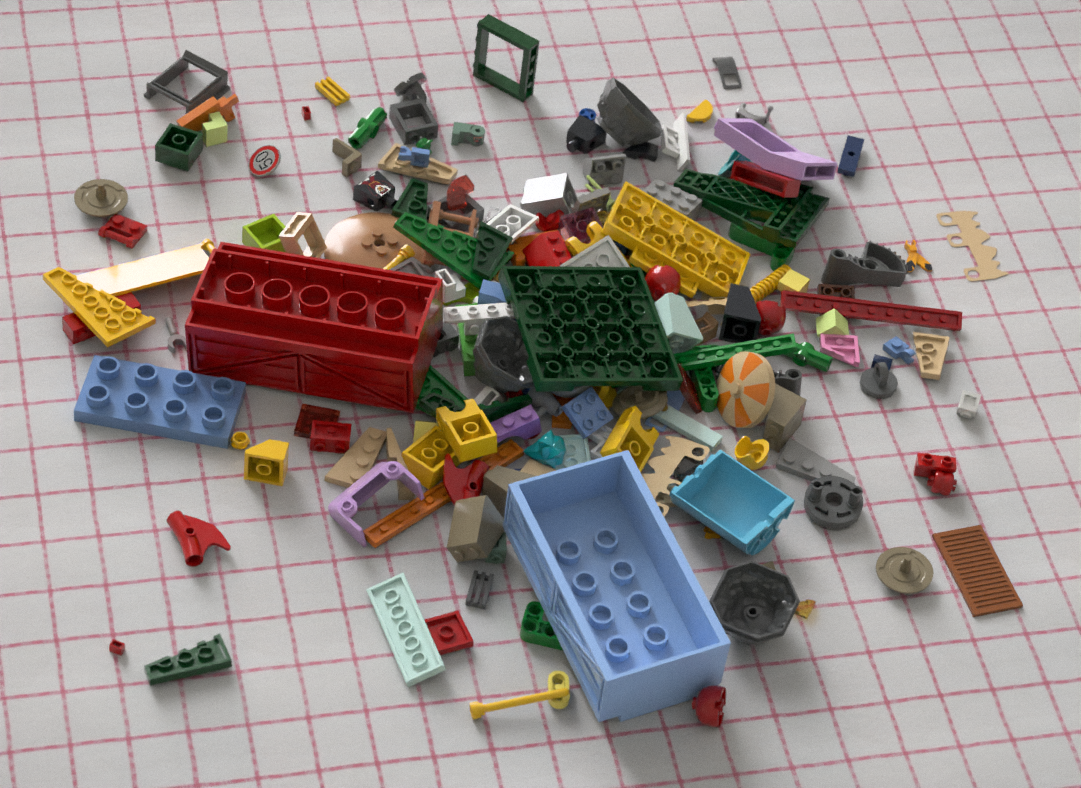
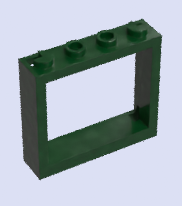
M488 14L477 23L473 76L519 101L525 102L534 91L540 41ZM489 33L523 50L520 84L486 66Z

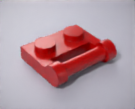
M115 214L104 226L100 227L98 236L108 237L133 249L147 232V225Z

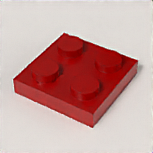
M458 610L425 619L440 655L473 646L474 640Z

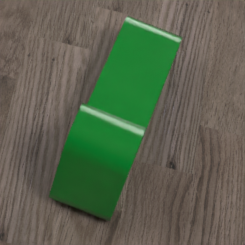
M732 222L730 223L729 238L772 256L770 268L773 271L784 264L789 265L792 261L795 251L794 247L789 248L780 243L768 242L766 239H762Z
M718 345L694 346L689 351L717 347ZM715 366L688 371L699 407L702 411L708 413L715 411L719 397L712 370H715Z
M532 601L528 603L521 623L520 638L527 643L563 651L550 622L543 620L544 610L540 602Z

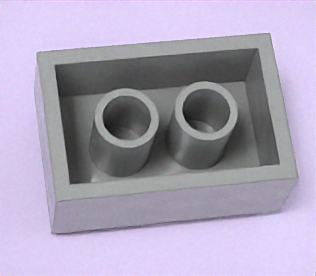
M655 179L643 190L645 193L694 221L699 216L703 200L693 194L682 191L678 187H673L662 180Z

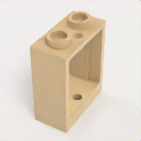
M296 212L279 235L286 253L320 258L327 248L312 213ZM302 234L308 244L304 252H302L298 243Z

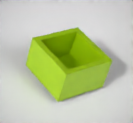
M275 214L242 226V243L245 246L286 252L279 238L285 225Z

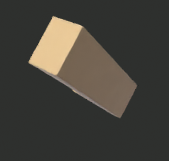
M386 428L387 462L397 461L408 470L401 456L402 453L392 428ZM397 479L398 500H413L415 494Z

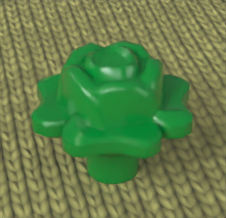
M423 138L417 142L416 147L430 150V154H432L433 152L430 147L433 139Z

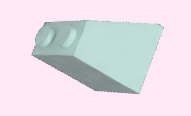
M666 293L654 302L673 354L688 352L689 349L703 341V336L682 296Z

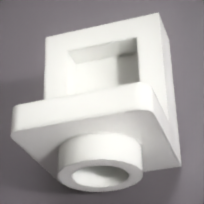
M963 390L956 413H959L964 418H975L981 395Z

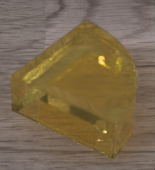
M809 599L801 601L794 614L808 619L815 607L816 601Z

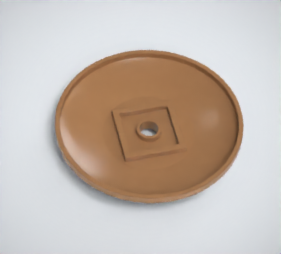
M369 212L348 217L330 230L325 239L327 248L324 251V259L383 269L398 256L399 250L406 244L414 250V258L422 264L424 249L393 228L394 223L400 217L393 216L390 213Z

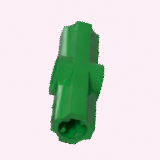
M381 107L374 108L366 118L359 120L356 130L348 138V143L352 148L356 150L362 148L369 138L374 139L376 137L379 127L387 119V113Z
M808 342L796 343L797 352L783 354L793 358L794 363L798 366L803 367L808 364L825 372L829 370L833 357L816 351L814 346Z

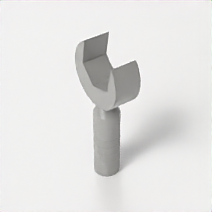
M167 317L165 321L170 333L168 338L169 351L175 353V344L183 345L186 349V338L178 335L173 318Z

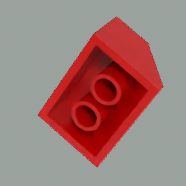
M559 231L541 233L522 249L528 266H560L572 258Z

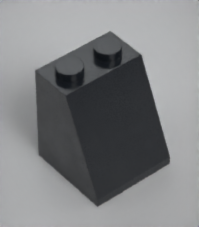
M731 283L719 340L732 343L757 340L761 317L751 291L747 286Z

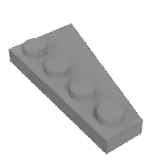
M789 438L776 464L777 469L811 482L824 476H838L854 484L856 478Z

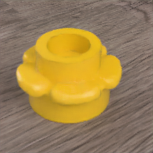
M241 431L234 433L230 440L232 447L239 450L247 448L250 444L248 435Z

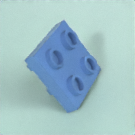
M592 387L561 407L583 439L614 419Z

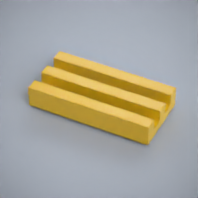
M329 76L326 77V80H320V83L318 81L315 82V88L335 106L350 100V95Z

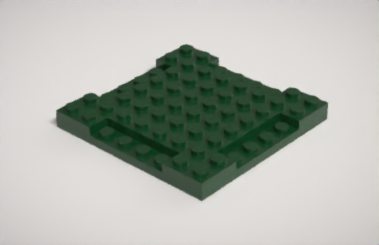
M501 267L498 279L506 303L512 306L529 356L527 365L536 392L573 391L575 386H642L643 391L679 390L683 378L641 267Z

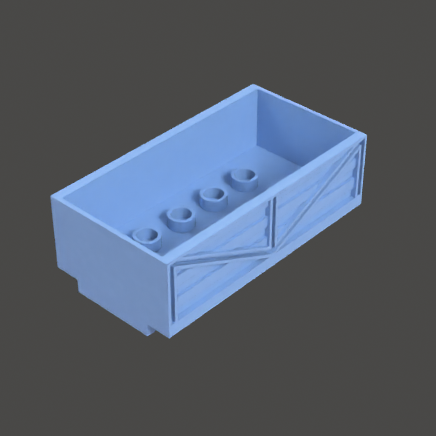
M629 450L508 484L503 528L598 722L617 716L620 722L692 700L693 697H697L698 691L704 687L721 684L731 642Z

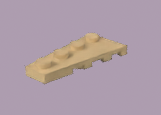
M397 143L392 146L378 163L379 169L447 185L458 174V169L432 158L429 159L428 168L410 165L411 161L399 160L398 155L402 145Z
M369 427L325 475L324 481L346 488L354 484L374 467L385 444L386 431Z

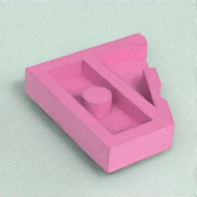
M820 334L821 353L854 367H859L860 357L857 336Z

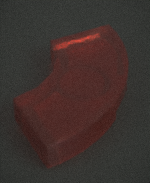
M467 175L457 178L448 187L446 203L450 211L466 207L467 201L465 197L468 193L474 191V184Z

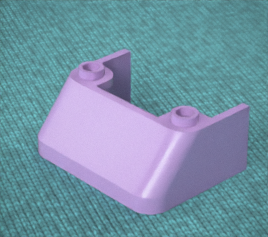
M380 462L329 504L328 510L330 516L365 548L367 543L363 530L351 519L357 513L358 507L389 481L397 479L420 500H423L424 495L421 483L399 462Z

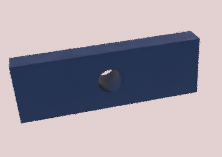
M847 136L837 173L854 177L864 139Z

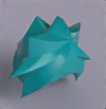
M550 430L535 443L525 448L523 452L537 462L555 468L556 465L562 464L567 450L564 439L554 435L552 430Z

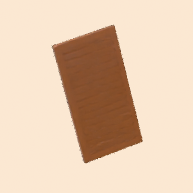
M981 525L932 534L973 617L1023 608L1015 588Z

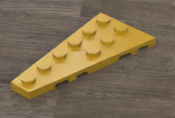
M60 267L43 274L45 283L107 348L156 324V318L152 316L147 317L142 314L141 310L126 306L124 301L103 290H96L92 284L88 282L83 283L77 279V276Z

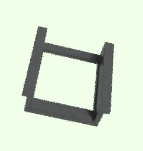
M185 50L181 58L153 81L146 83L147 92L144 93V97L151 99L154 95L160 93L185 106L187 114L214 96L218 100L230 90V86H228V71ZM189 63L217 77L191 100L165 88L166 85L189 67Z

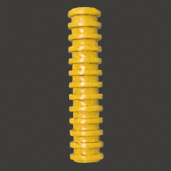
M782 265L750 289L755 304L777 290L779 281L791 269L790 266Z

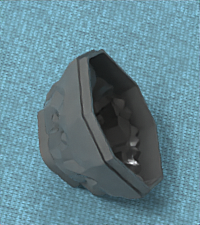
M614 77L610 80L608 79L597 104L600 113L597 117L599 125L621 146L625 144H643L660 137L663 129L660 121L651 110L623 83Z
M508 316L484 320L473 349L475 358L473 365L476 378L499 393H506L507 391L518 392L535 387L527 365L529 356L517 322Z
M749 561L724 570L709 603L726 634L731 635L737 641L759 646L784 636L800 600L789 576L754 561Z

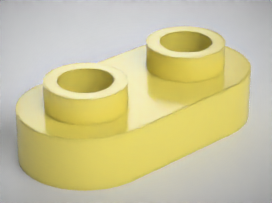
M559 670L551 672L547 682L548 691L562 688L569 689L568 675ZM570 694L565 697L550 699L548 702L555 709H563L569 704Z

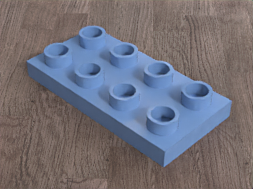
M94 355L74 408V421L228 449L246 394V382L231 380L227 377L197 374L188 370L180 371L158 367L150 363L142 364L119 360L111 356Z

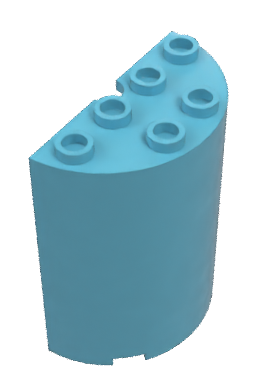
M722 450L710 455L703 465H699L695 469L694 475L686 476L683 482L678 487L675 486L669 494L673 504L747 555L750 554L752 556L762 551L781 530L778 528L779 524L783 519L789 517L795 502L790 496Z

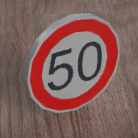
M272 145L258 148L249 159V171L257 177L271 174L280 164V151Z

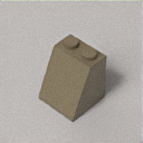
M775 384L772 406L765 417L763 439L769 442L770 449L779 453L789 438L801 426L807 399Z
M497 465L494 469L487 471L483 477L482 496L487 495L504 518L508 484L532 478L535 475Z
M487 495L457 500L455 502L447 549L457 562L488 557L504 531V519Z

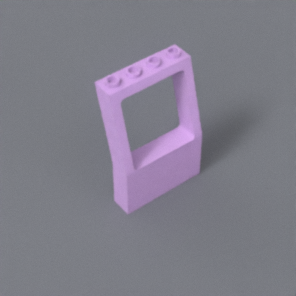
M718 118L714 127V136L763 169L801 181L834 180L837 162L799 151L753 119Z

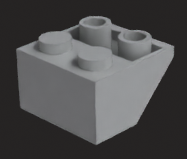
M626 154L584 159L582 172L587 184L593 186L586 178L587 175L598 185L622 182Z

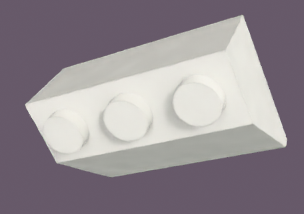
M510 204L487 224L511 236L513 242L539 220V217Z

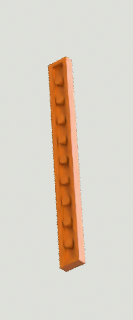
M510 439L497 447L496 453L485 455L478 460L485 462L489 466V470L494 469L497 465L506 467L524 456V450ZM443 481L423 493V500L417 497L363 530L365 540L376 548L449 503L451 499L443 485Z

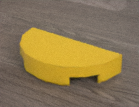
M705 99L686 116V121L691 123L702 121L704 123L710 120L713 113L712 104Z

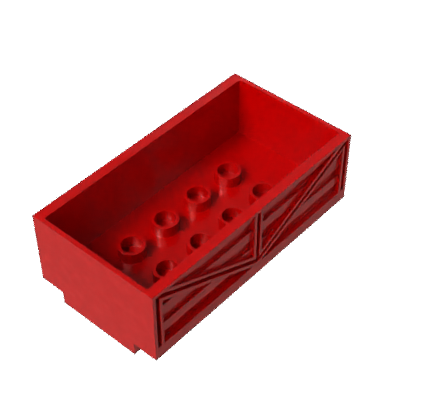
M220 242L218 249L213 248L191 298V311L185 322L188 369L193 373L213 377H227L231 380L246 382V384L414 413L443 327V279Z

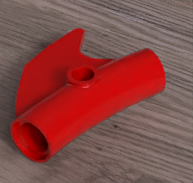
M449 453L445 455L443 485L454 506L457 500L480 496L484 483L483 477L489 470V466L485 462L474 460L471 465L459 469L454 465L451 455Z
M174 511L168 516L167 524L177 537L188 566L200 565L204 560L203 557L206 550L210 546L215 545L227 551L231 550L230 544L215 525L184 515L181 511Z

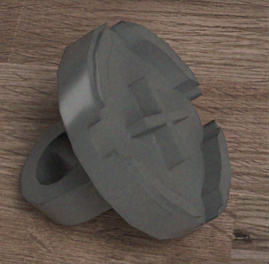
M421 72L409 77L406 83L402 81L394 88L397 96L406 94L409 100L418 99V95L419 98L424 99L425 103L427 101L426 94L421 87L427 78Z
M885 362L876 363L875 367L866 369L862 373L859 382L863 392L867 395H873V398L876 399L891 397L898 385L897 378L892 372L888 371Z

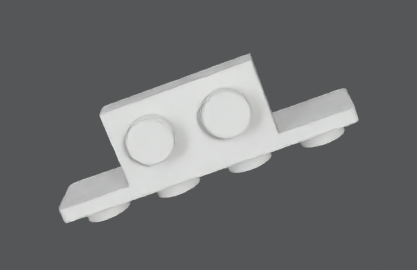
M684 113L673 123V128L663 124V132L660 136L662 152L676 158L677 170L679 171L688 166L691 160L686 114Z
M506 302L444 308L445 323H464L465 335L478 334L484 320L508 316L511 319L515 318L511 304Z

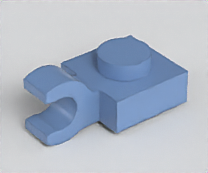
M401 146L398 159L411 161L410 165L428 168L430 150L412 147L411 151L408 147Z
M897 336L883 344V350L894 359L900 357L907 364L914 362L912 356L916 352L910 349V346Z

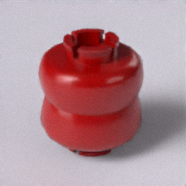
M935 470L933 475L929 474L928 478L930 480H927V486H930L932 493L948 496L951 491H955L956 487L953 485H957V480H954L953 473Z

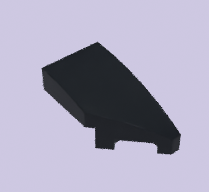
M644 142L643 144L632 145L626 148L622 154H626L627 157L634 160L638 156H642L655 162L658 158V145Z

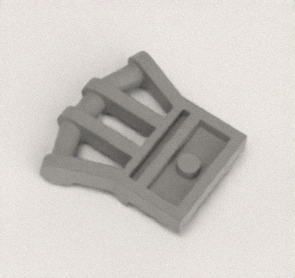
M608 187L596 189L587 195H580L576 199L575 204L571 206L572 213L567 219H564V226L561 228L563 230H569L572 227L581 228L584 224H590L602 215L606 216L608 214L606 205L611 194ZM582 213V219L576 221V215Z

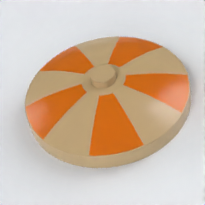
M745 351L737 353L725 363L717 380L716 386L719 392L717 407L726 423L737 428H751L759 424L766 417L775 395V377L772 367L766 358L754 352Z

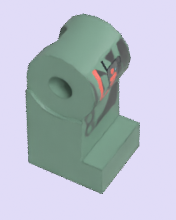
M454 122L451 145L458 146V143H466L473 146H481L484 143L485 129L482 126Z

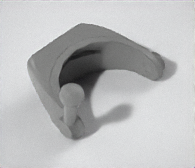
M741 103L735 115L736 119H753L760 125H764L769 121V116L774 108L769 106L766 116H757L745 110L746 103Z

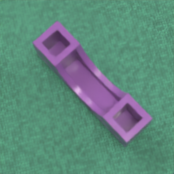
M528 405L490 423L497 434V444L508 437L519 436L525 440L542 432L540 419L532 405ZM481 457L471 459L470 462L473 463L474 460H478Z

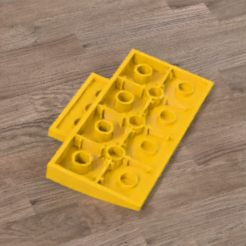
M627 181L623 184L601 231L604 235H609L611 239L632 250L628 262L635 267H641L645 272H648L655 265H659L658 267L668 265L674 268L681 277L680 292L690 298H693L697 288L711 297H728L730 284H740L750 257L749 252Z

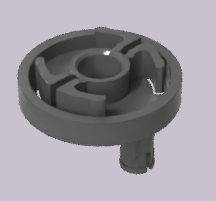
M820 477L813 480L807 487L804 496V509L810 519L820 526L830 529L846 528L854 524L861 515L863 490L860 486H856L851 481L842 477ZM827 501H836L839 506H831Z

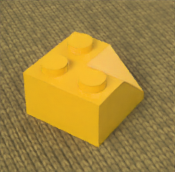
M269 439L245 450L244 479L283 486L288 470L289 443Z

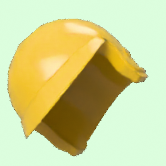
M743 436L735 447L736 460L750 470L760 469L768 459L769 442L765 439L751 442L749 437Z

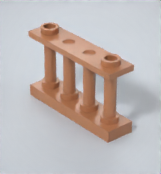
M433 202L429 217L430 224L437 226L438 220L441 221V219L469 225L468 232L455 231L473 237L474 228H477L479 220L476 217L477 210L473 209L469 218L443 212L440 209L441 202ZM444 227V229L449 230L451 232L454 231V229ZM424 250L423 265L428 267L434 264L446 266Z

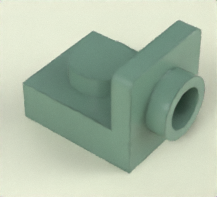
M506 532L501 534L492 551L485 558L486 563H505L507 554Z

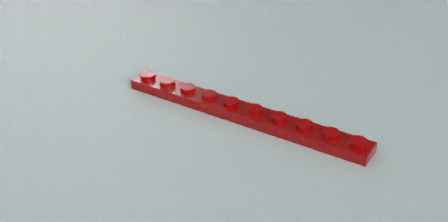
M787 290L781 292L780 307L782 308L783 305L786 311L823 315L835 308L844 318L960 331L962 329V312Z

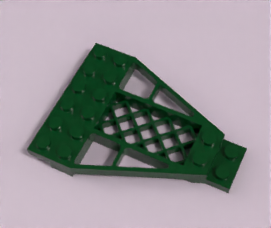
M685 169L673 185V187H678L682 191L702 199L701 207L762 239H766L768 242L780 243L789 248L797 247L829 205L830 200L828 197L814 194V187L801 183L798 197L784 198L739 181L714 174L700 173L690 169ZM746 219L756 220L765 224L761 228Z

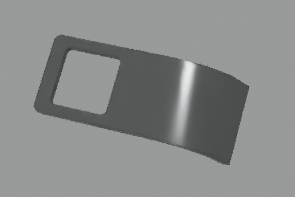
M732 56L712 58L718 66L723 88H741L742 84L734 58ZM735 74L738 84L726 85L723 75Z

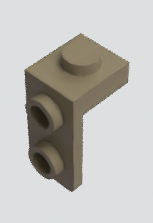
M334 138L332 151L344 159L342 161V175L349 177L361 168L362 154L345 142Z

